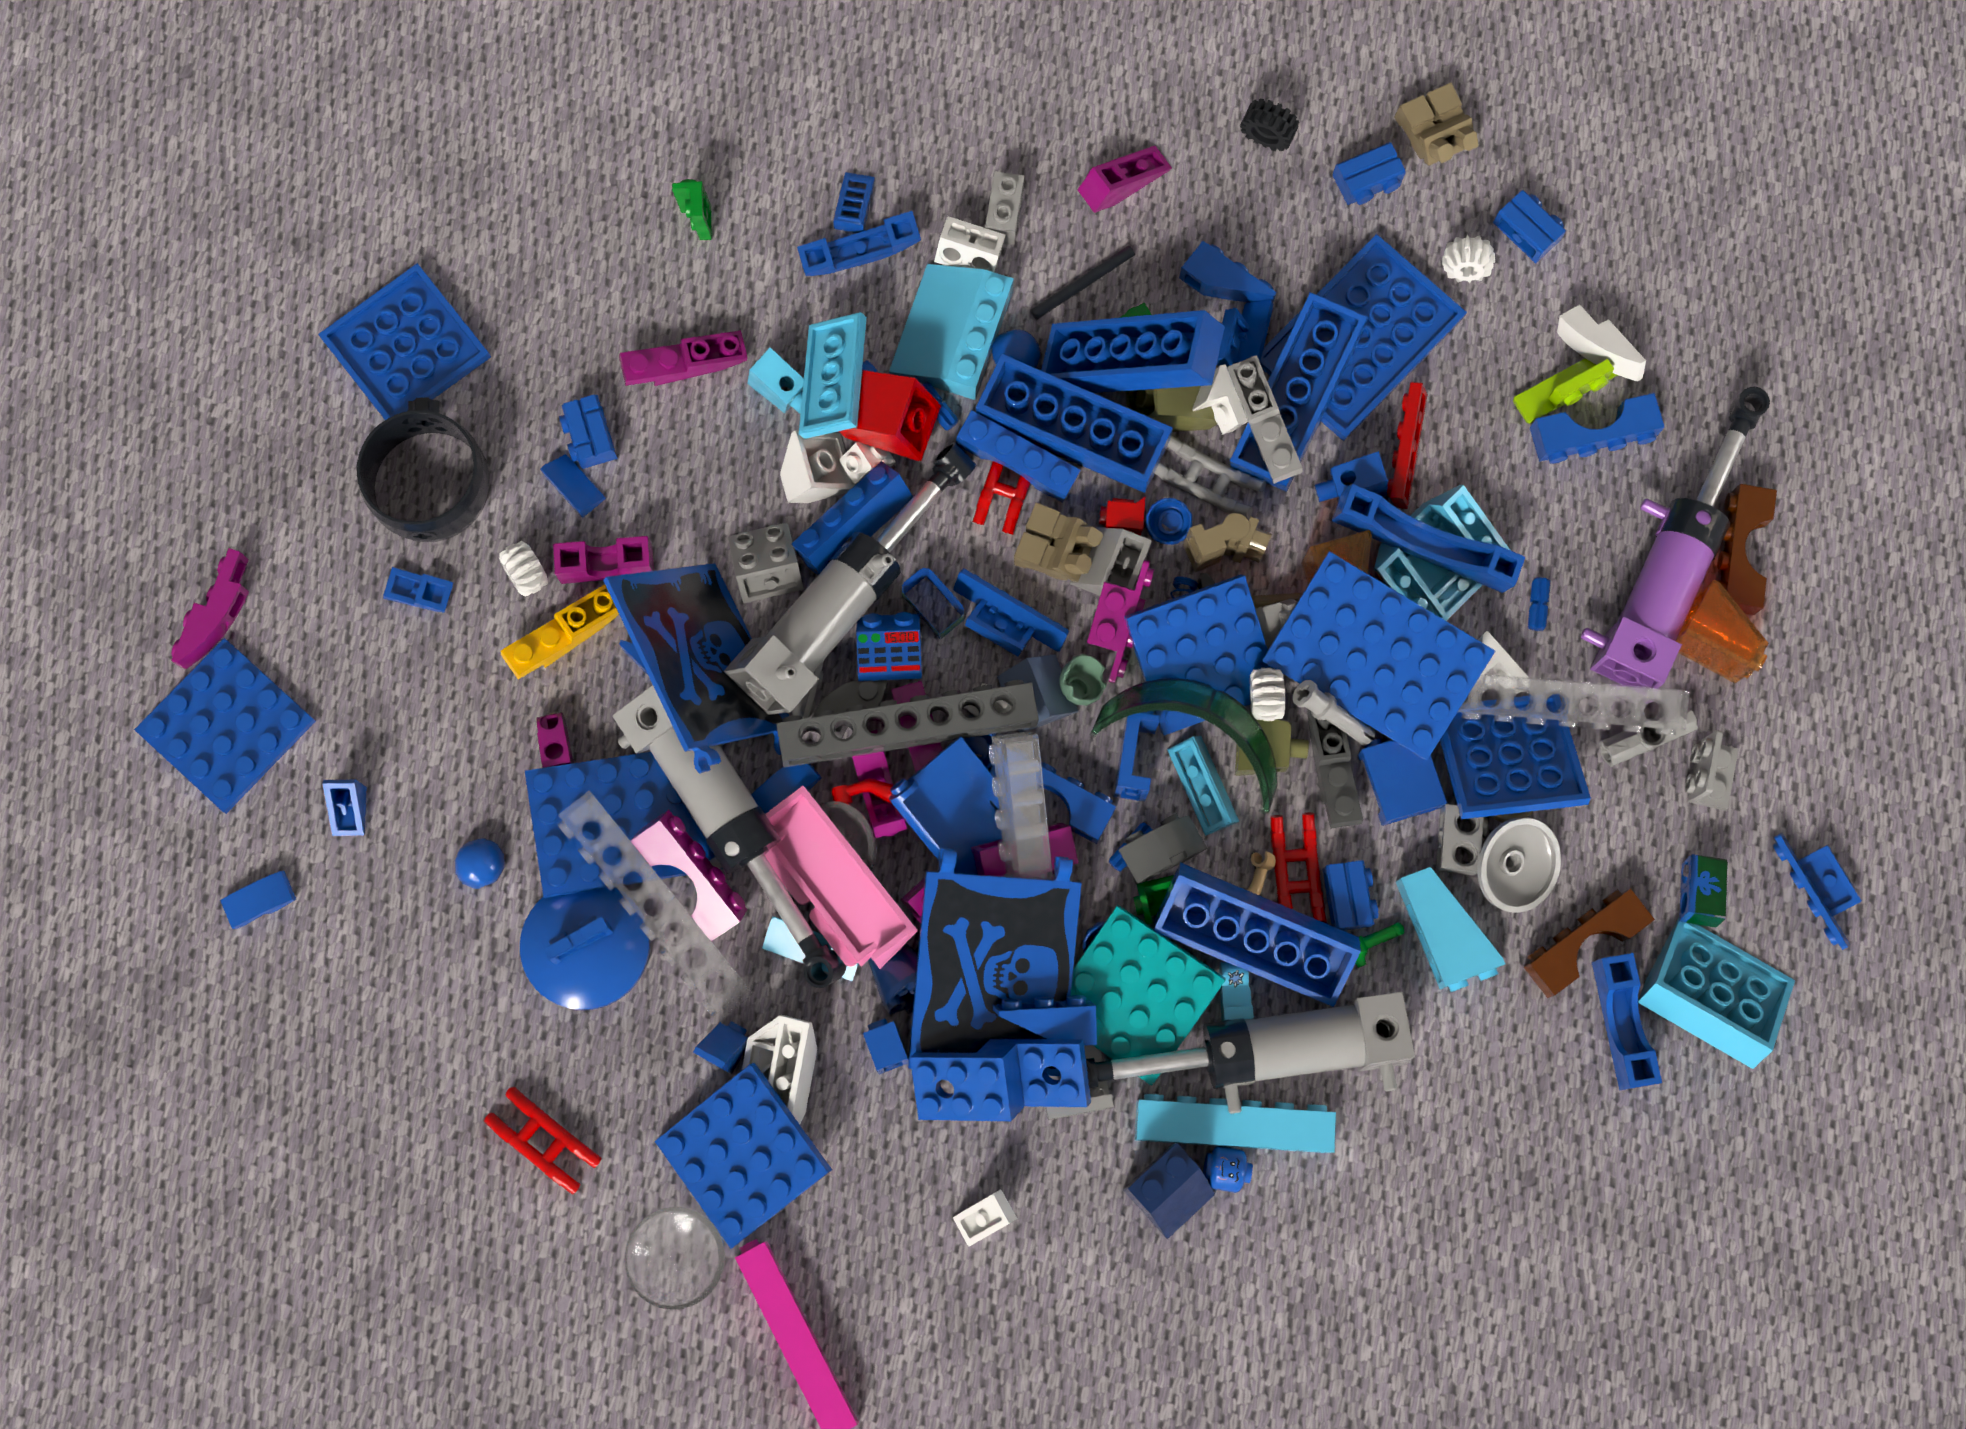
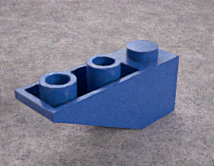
M1205 241L1200 243L1184 263L1179 275V279L1203 296L1250 303L1268 299L1274 302L1277 293L1273 290L1270 283L1263 279L1258 280L1249 273L1243 264L1231 261L1224 256V252L1219 247L1213 244L1209 245Z
M1070 995L1066 997V1001H1054L1052 997L1034 998L1033 1003H1022L1021 999H1004L1002 1004L992 1005L993 1011L999 1017L1044 1038L1083 1039L1084 1046L1097 1045L1096 1005L1089 999H1086V996Z

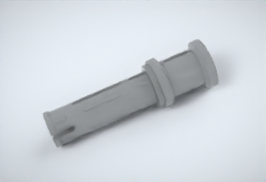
M1312 680L1303 681L1295 689L1293 703L1298 707L1309 709L1312 716L1317 720L1329 721L1358 741L1362 746L1371 743L1372 740L1364 734L1367 733L1374 737L1375 730L1337 705L1336 699L1332 694L1320 691L1317 688V684Z

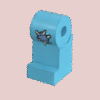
M1220 962L1219 974L1226 978V981L1220 988L1221 1021L1241 1018L1245 1020L1253 1019L1254 1014L1248 971L1228 962Z

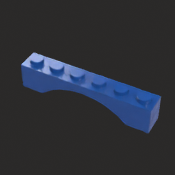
M1354 484L1342 492L1332 518L1334 523L1391 547H1397L1403 552L1501 593L1516 585L1525 560V556L1499 545L1463 538L1429 526L1400 511L1382 496Z

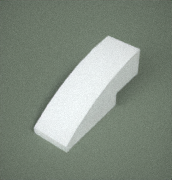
M1580 304L1559 316L1557 333L1567 345L1581 356L1596 365L1608 359L1614 367L1612 373L1634 381H1639L1643 378L1646 360L1609 319L1598 325Z

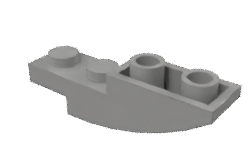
M1257 355L1228 366L1230 377L1273 483L1275 484L1302 473V465Z

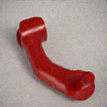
M867 778L850 785L836 786L832 789L834 805L842 803L849 805L853 803L852 796L863 792H870L892 804L889 797L892 794L890 789L893 784Z

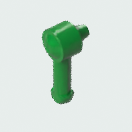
M1398 922L1367 936H1357L1360 939L1361 952L1355 963L1356 966L1360 968L1367 965L1365 956L1368 949L1404 934V926Z

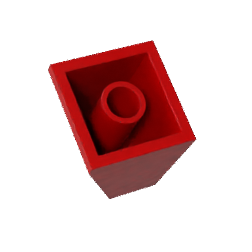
M862 370L857 427L839 432L847 439L916 461H922L941 405L916 378Z

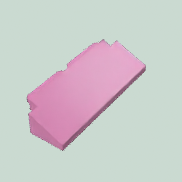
M802 786L765 814L781 838L765 854V857L780 881L798 904L806 905L811 901L815 906L809 914L811 921L846 966L852 967L859 963L862 967L871 957L878 968L881 969L917 932V929L807 789Z

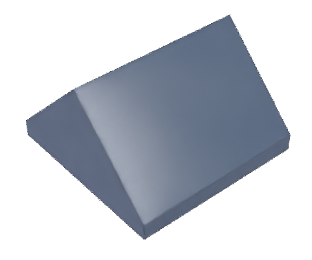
M1056 655L1026 658L997 676L1001 687H1005V683L1013 680H1023L1024 684L1032 682L1039 721L1037 727L1019 729L1020 734L1078 712L1076 704L1067 700L1066 696L1062 693L1059 683L1062 669Z

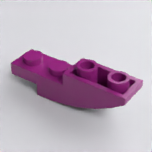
M741 330L681 339L680 344L628 351L619 354L625 386L654 382V386L721 371L745 362L748 359Z
M228 548L226 556H223L219 561L217 568L218 576L215 584L211 585L208 589L206 606L194 603L192 609L185 614L183 632L180 639L175 641L171 652V661L180 668L188 669L204 657L226 634L241 611L249 591L240 584L249 559L240 551Z

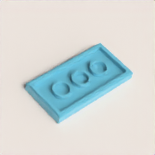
M861 312L809 325L799 435L804 439L857 427L867 318Z

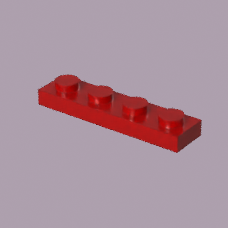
M1410 382L1409 393H1404L1402 409L1405 411L1404 421L1399 422L1397 437L1400 440L1399 449L1394 450L1392 457V467L1395 469L1394 478L1388 481L1387 496L1391 498L1395 507L1408 509L1428 397L1423 383Z

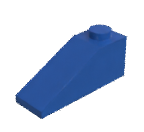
M730 1021L728 1026L720 1022L695 1047L693 1053L732 1074L746 1050L748 1037L745 1034L747 1030Z

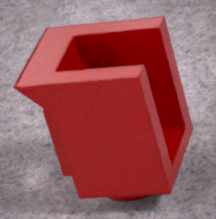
M1146 496L1136 503L1130 499L1112 498V501L1107 502V506L1100 507L1099 524L1105 525V528L1124 529L1141 536Z

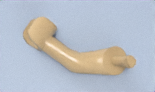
M1268 851L1265 852V860L1261 862V854L1255 852L1251 856V862L1256 866L1247 891L1260 895L1262 892L1267 871L1274 868L1276 863L1275 856Z

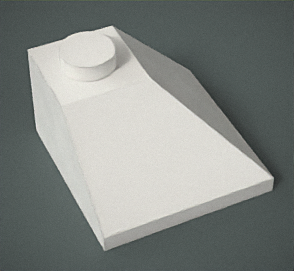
M799 430L791 433L780 472L788 503L815 502L847 493L855 486L840 463V458L846 453L840 433H829L807 439L799 435Z

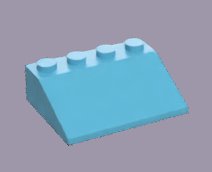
M927 264L889 373L916 378L922 384L929 382L935 388L976 400L992 354L994 340L998 337L1013 293L1014 278L985 269Z
M1678 918L1645 980L1638 1003L1754 1069L1774 1049L1795 980L1697 924L1679 922Z

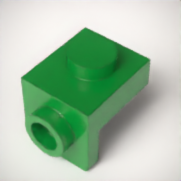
M1174 875L1136 884L1139 895L1134 896L1133 900L1137 916L1144 914L1146 924L1153 923L1151 916L1157 914Z

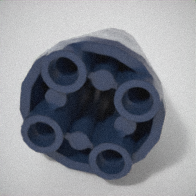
M905 943L881 969L878 968L870 957L868 962L885 1010L890 1015L903 1010L907 1014L913 1013L918 952Z

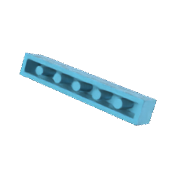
M1144 1094V1100L1139 1099L1136 1102L1135 1141L1319 1153L1335 1152L1336 1112H1327V1106L1307 1105V1110H1294L1293 1103L1275 1102V1108H1262L1261 1101L1242 1100V1111L1230 1114L1227 1099L1210 1098L1209 1104L1196 1103L1197 1097L1177 1096V1102L1164 1101V1095Z

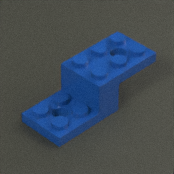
M990 1039L977 1053H914L910 1057L918 1120L1011 1122L1024 1106L1088 1107L1091 1103L1083 1039ZM1048 1066L1056 1067L1060 1071V1080H1054L1047 1074ZM940 1081H949L954 1087V1093L945 1092L941 1087Z

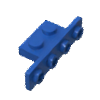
M1270 299L1246 303L1242 315L1237 308L1225 309L1223 322L1221 323L1225 328L1217 366L1226 364V367L1256 355L1259 362H1261L1274 306Z
M964 568L959 572L953 590L977 604L966 620V627L1019 657L1032 637L1053 650L1060 652L1069 634L1067 628L981 579L978 575Z
M1782 832L1774 836L1777 843L1773 844V847L1782 861L1787 859L1792 866L1793 871L1790 872V876L1799 889L1804 887L1811 899L1807 900V904L1815 917L1822 916L1828 927L1824 928L1826 936L1833 946L1839 944L1842 950L1849 947V941L1833 916L1862 902V899L1829 845H1826L1798 859Z

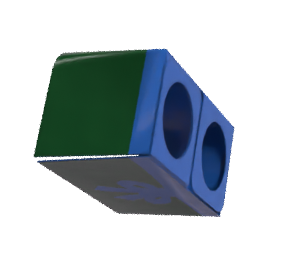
M922 568L903 583L902 597L917 614H920V617L939 639L940 637L942 639L965 620L963 605L931 569ZM925 577L934 584L961 615L940 636L936 629L905 595Z
M1691 854L1682 863L1679 922L1716 928L1725 920V918L1715 917V915L1726 917L1727 859ZM1685 865H1689L1688 877L1683 875Z

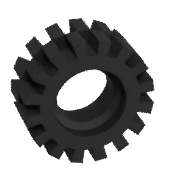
M1259 99V101L1254 100L1250 103L1240 128H1242L1241 132L1246 134L1245 137L1248 140H1254L1253 143L1262 144L1265 148L1270 147L1272 151L1277 149L1284 151V149L1287 150L1296 134L1299 120H1296L1295 114H1290L1291 110L1288 108L1283 109L1282 104L1274 105L1271 100H1268L1266 103L1264 99Z

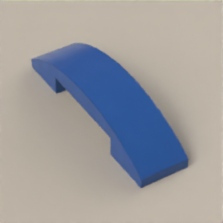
M913 211L884 219V225L831 242H827L826 238L798 246L797 249L805 275L831 274L882 260L916 244L921 240Z

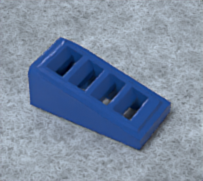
M845 172L833 221L834 229L855 233L865 230L875 177ZM850 181L867 184L866 189L849 186ZM848 192L863 194L864 197L847 196ZM846 202H850L862 205L861 208L847 206L845 204ZM844 212L859 214V217L847 216L843 214Z

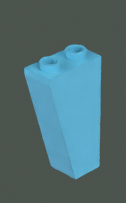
M1431 867L1396 881L1439 989L1449 987L1450 992L1469 986L1467 982L1469 978L1478 975L1480 981L1499 974L1496 968L1505 965L1503 957Z

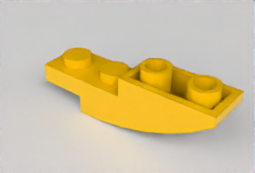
M604 584L555 613L553 620L501 650L502 658L518 680L542 665L546 668L600 631L619 615L606 585Z

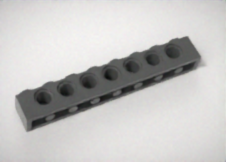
M1013 680L1005 683V687L992 689V685H982L973 688V692L962 694L960 690H951L942 693V697L929 699L928 695H919L910 698V702L897 704L896 700L880 702L878 707L866 709L864 705H857L847 708V712L834 714L832 710L815 713L813 718L802 719L798 715L785 717L782 719L783 722L776 723L783 768L951 741L959 736L964 739L1037 727L1039 718L1032 682L1024 684L1023 680ZM1003 700L1010 705L1011 710L1006 713H1000L995 710L993 704L996 701ZM968 705L975 706L979 711V715L975 718H968L963 715L962 709ZM940 710L946 713L948 719L943 723H935L930 718V714ZM908 715L915 719L916 724L912 728L907 729L901 727L898 720L902 716ZM871 721H880L885 728L882 732L874 734L869 732L866 726ZM839 726H848L853 733L850 737L841 739L834 732ZM808 731H816L821 736L819 741L814 744L806 743L802 737Z

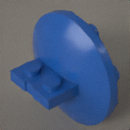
M615 887L548 898L542 897L527 916L520 937L521 962L531 984L542 996L551 1002L574 1010L602 1008L624 997L640 980L645 971L650 953L649 929L641 910L630 897Z

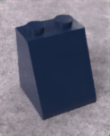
M1178 1143L1170 1145L1123 1189L1166 1239L1172 1236L1215 1195L1200 1167Z

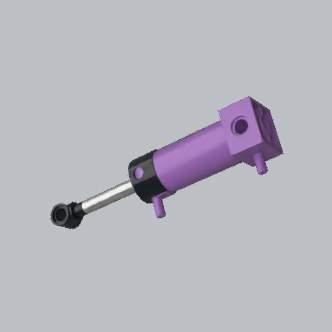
M1755 386L1748 387L1730 405L1729 420L1732 423L1697 500L1677 498L1671 501L1669 508L1649 499H1644L1642 502L1641 510L1662 519L1655 533L1656 540L1618 622L1607 631L1605 636L1589 628L1583 630L1581 639L1599 647L1590 670L1646 697L1665 683L1682 645L1676 642V639L1710 564L1715 560L1729 529L1730 521L1728 517L1714 508L1749 429L1756 427L1759 418L1769 408L1770 399L1763 389ZM1745 402L1752 404L1755 411L1749 410L1745 406Z

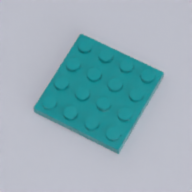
M1117 904L1074 967L1071 995L1086 996V999H1089L1096 1005L1097 1045L1093 1046L1115 1060L1177 1051L1226 981V978L1165 936L1155 932L1152 927ZM1161 1073L1138 1077L1152 1086Z

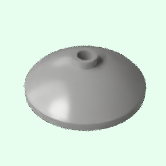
M1528 817L1509 819L1495 828L1481 849L1477 867L1479 885L1486 899L1495 907L1512 913L1525 912L1542 903L1553 890L1560 872L1561 852L1557 838L1547 825Z

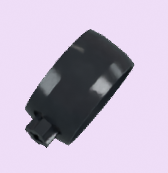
M424 397L408 401V411L396 414L375 427L364 441L359 452L357 480L365 504L383 526L403 538L418 542H437L452 538L466 530L478 518L485 506L489 493V470L485 456L472 435L461 424L442 415V403L440 400ZM440 433L455 437L471 448L474 466L470 485L461 500L450 510L438 517L424 521L399 520L380 511L375 496L376 476L385 457L398 444L417 435Z

